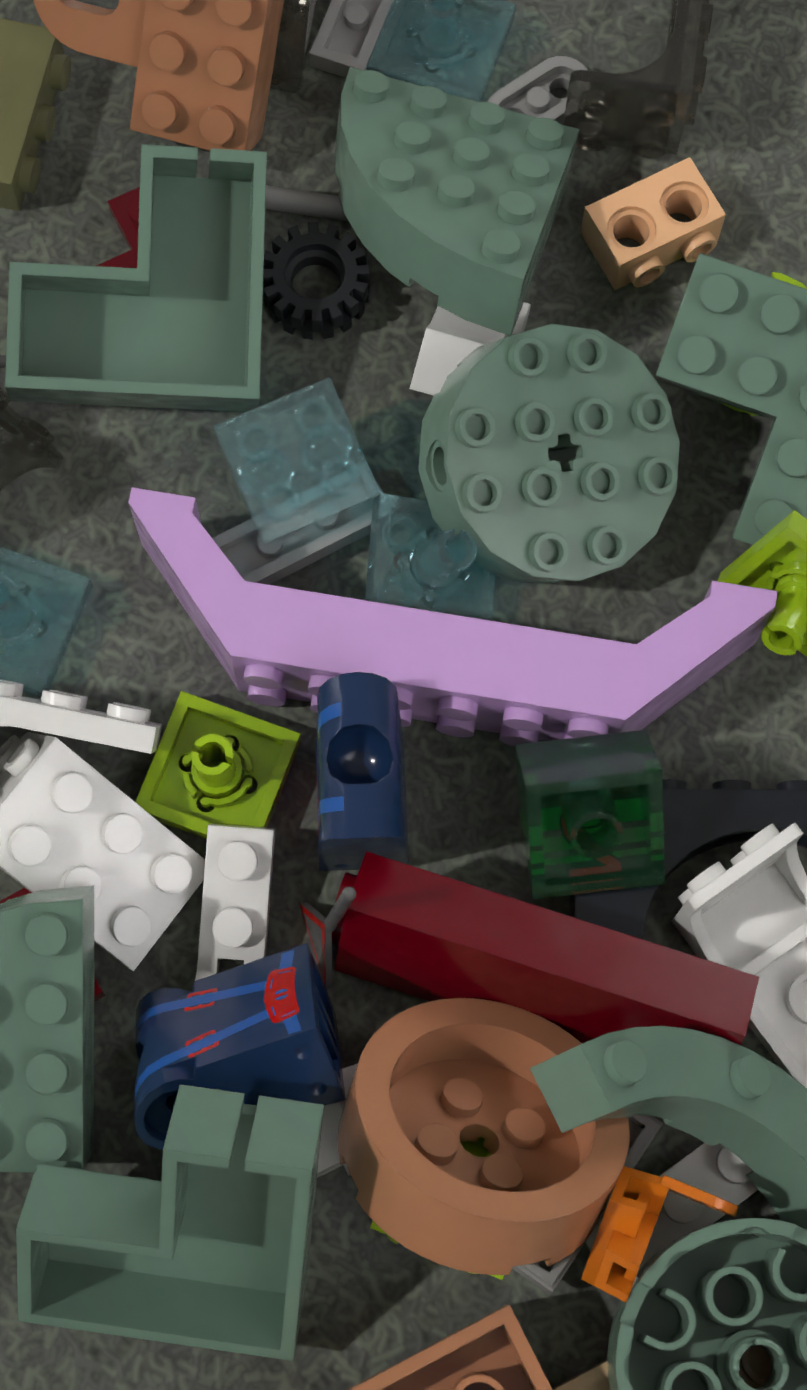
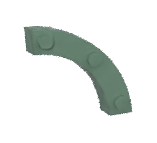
M668 1026L634 1027L604 1034L530 1068L562 1133L586 1123L602 1119L628 1118L635 1114L663 1118L666 1125L689 1133L711 1147L720 1143L738 1156L753 1170L746 1174V1176L764 1195L781 1221L796 1224L807 1230V1088L779 1066L759 1054L725 1038L693 1029Z

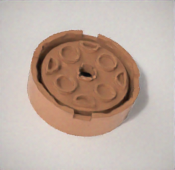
M475 998L440 999L413 1006L396 1014L386 1021L367 1042L360 1056L340 1117L337 1134L340 1165H347L348 1171L358 1188L356 1200L384 1232L401 1245L426 1259L456 1270L476 1274L510 1275L513 1266L533 1264L543 1260L547 1266L559 1262L573 1253L589 1237L604 1210L628 1154L630 1141L628 1118L602 1119L583 1124L562 1133L530 1068L582 1043L545 1018L509 1004ZM482 1137L485 1139L483 1146L491 1155L488 1157L472 1155L463 1148L461 1142H477L478 1138Z

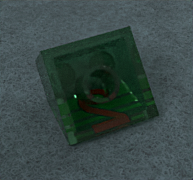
M647 730L515 745L518 799L533 899L665 884L662 768Z

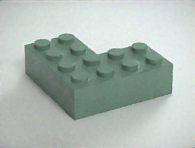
M141 144L137 268L9 262L5 389L9 400L256 412L260 399L267 152L211 148L208 178H196L198 147Z
M699 253L660 361L656 380L773 420L731 535L733 539L753 545L794 510L807 519V289Z
M180 1084L163 1147L162 1181L151 1180L145 1177H129L87 1171L75 1167H59L37 1163L16 1228L18 1321L294 1361L306 1290L324 1105L259 1096L257 1105L244 1104L245 1093Z

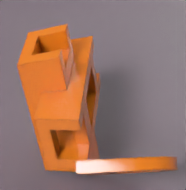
M623 1166L607 1204L581 1279L625 1303L627 1302L668 1191L734 1217L739 1207L666 1175L660 1177Z

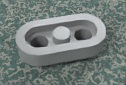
M555 56L546 59L496 91L489 98L488 102L529 116L550 118L564 125L579 115L587 106L591 88V77L587 68L578 60L567 56ZM560 87L568 90L570 95L566 98H556L550 91Z

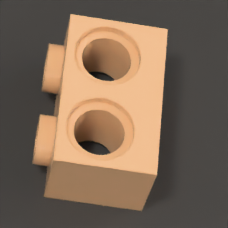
M689 157L586 206L580 234L614 290L631 282L634 287L638 288L656 280L664 272L665 266L683 257L686 262H695L699 253L708 255L717 245L726 214ZM670 214H684L692 221L679 222L673 219ZM631 238L636 240L641 246L626 247L617 240Z

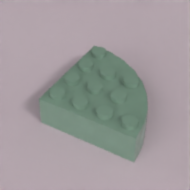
M350 67L341 93L334 151V173H336L340 186L339 199L344 215L361 243L390 274L409 287L417 282L426 290L439 296L437 306L466 321L511 336L564 195L579 129L562 125L550 118H537L507 110L491 102H478L445 93L433 86H420L390 78L378 71Z
M94 885L40 890L9 899L0 904V1172L34 1173L37 1163L59 1167H75L85 1170L94 1151Z

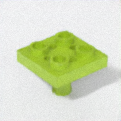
M794 510L721 571L717 582L778 591L776 607L761 632V640L769 650L776 654L793 655L798 650L807 657V519Z
M181 691L135 802L160 823L207 839V829L210 823L267 828L302 740L301 733ZM234 739L239 742V748L236 752L232 748L235 745ZM181 761L185 767H189L192 763L191 772L181 770ZM252 779H254L258 783L257 789L253 793L246 794L247 790L252 788ZM200 801L201 805L205 808L212 806L214 809L210 812H202L198 808V802Z

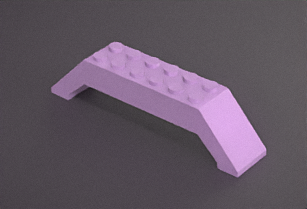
M134 487L131 488L129 506L141 543L237 689L248 692L247 698L250 701L266 706L285 705L286 698L311 702L310 709L318 713V691L320 686L328 679L352 672L374 673L386 677L395 684L398 692L402 727L410 726L411 720L416 719L437 723L436 730L449 736L472 737L475 729L500 733L499 740L502 743L515 747L532 748L537 746L538 740L562 743L563 751L569 755L582 758H597L601 756V750L610 752L616 750L752 647L758 640L776 607L778 591L712 581L702 602L638 644H631L249 582L243 579L202 526L196 497Z

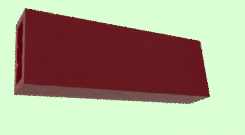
M368 851L365 853L358 875L346 872L341 882L336 901L346 887H353L356 890V897L336 929L332 932V943L339 945L334 969L336 971L428 1001L451 998H475L509 1004L545 1018L571 1034L581 1043L611 1032L634 1027L651 1026L693 1029L725 1038L738 1045H741L746 1037L759 976Z

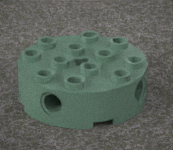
M548 324L477 347L447 376L440 393L434 395L422 420L418 471L432 518L449 540L456 541L467 556L479 562V566L507 580L546 584L563 580L581 581L622 567L657 534L676 493L680 441L667 395L637 354L598 330ZM548 451L551 455V461L549 460Z

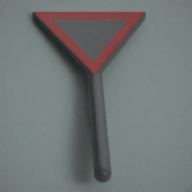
M353 887L344 888L327 918L305 900L298 902L326 989L332 987V932L336 929L356 897V890Z

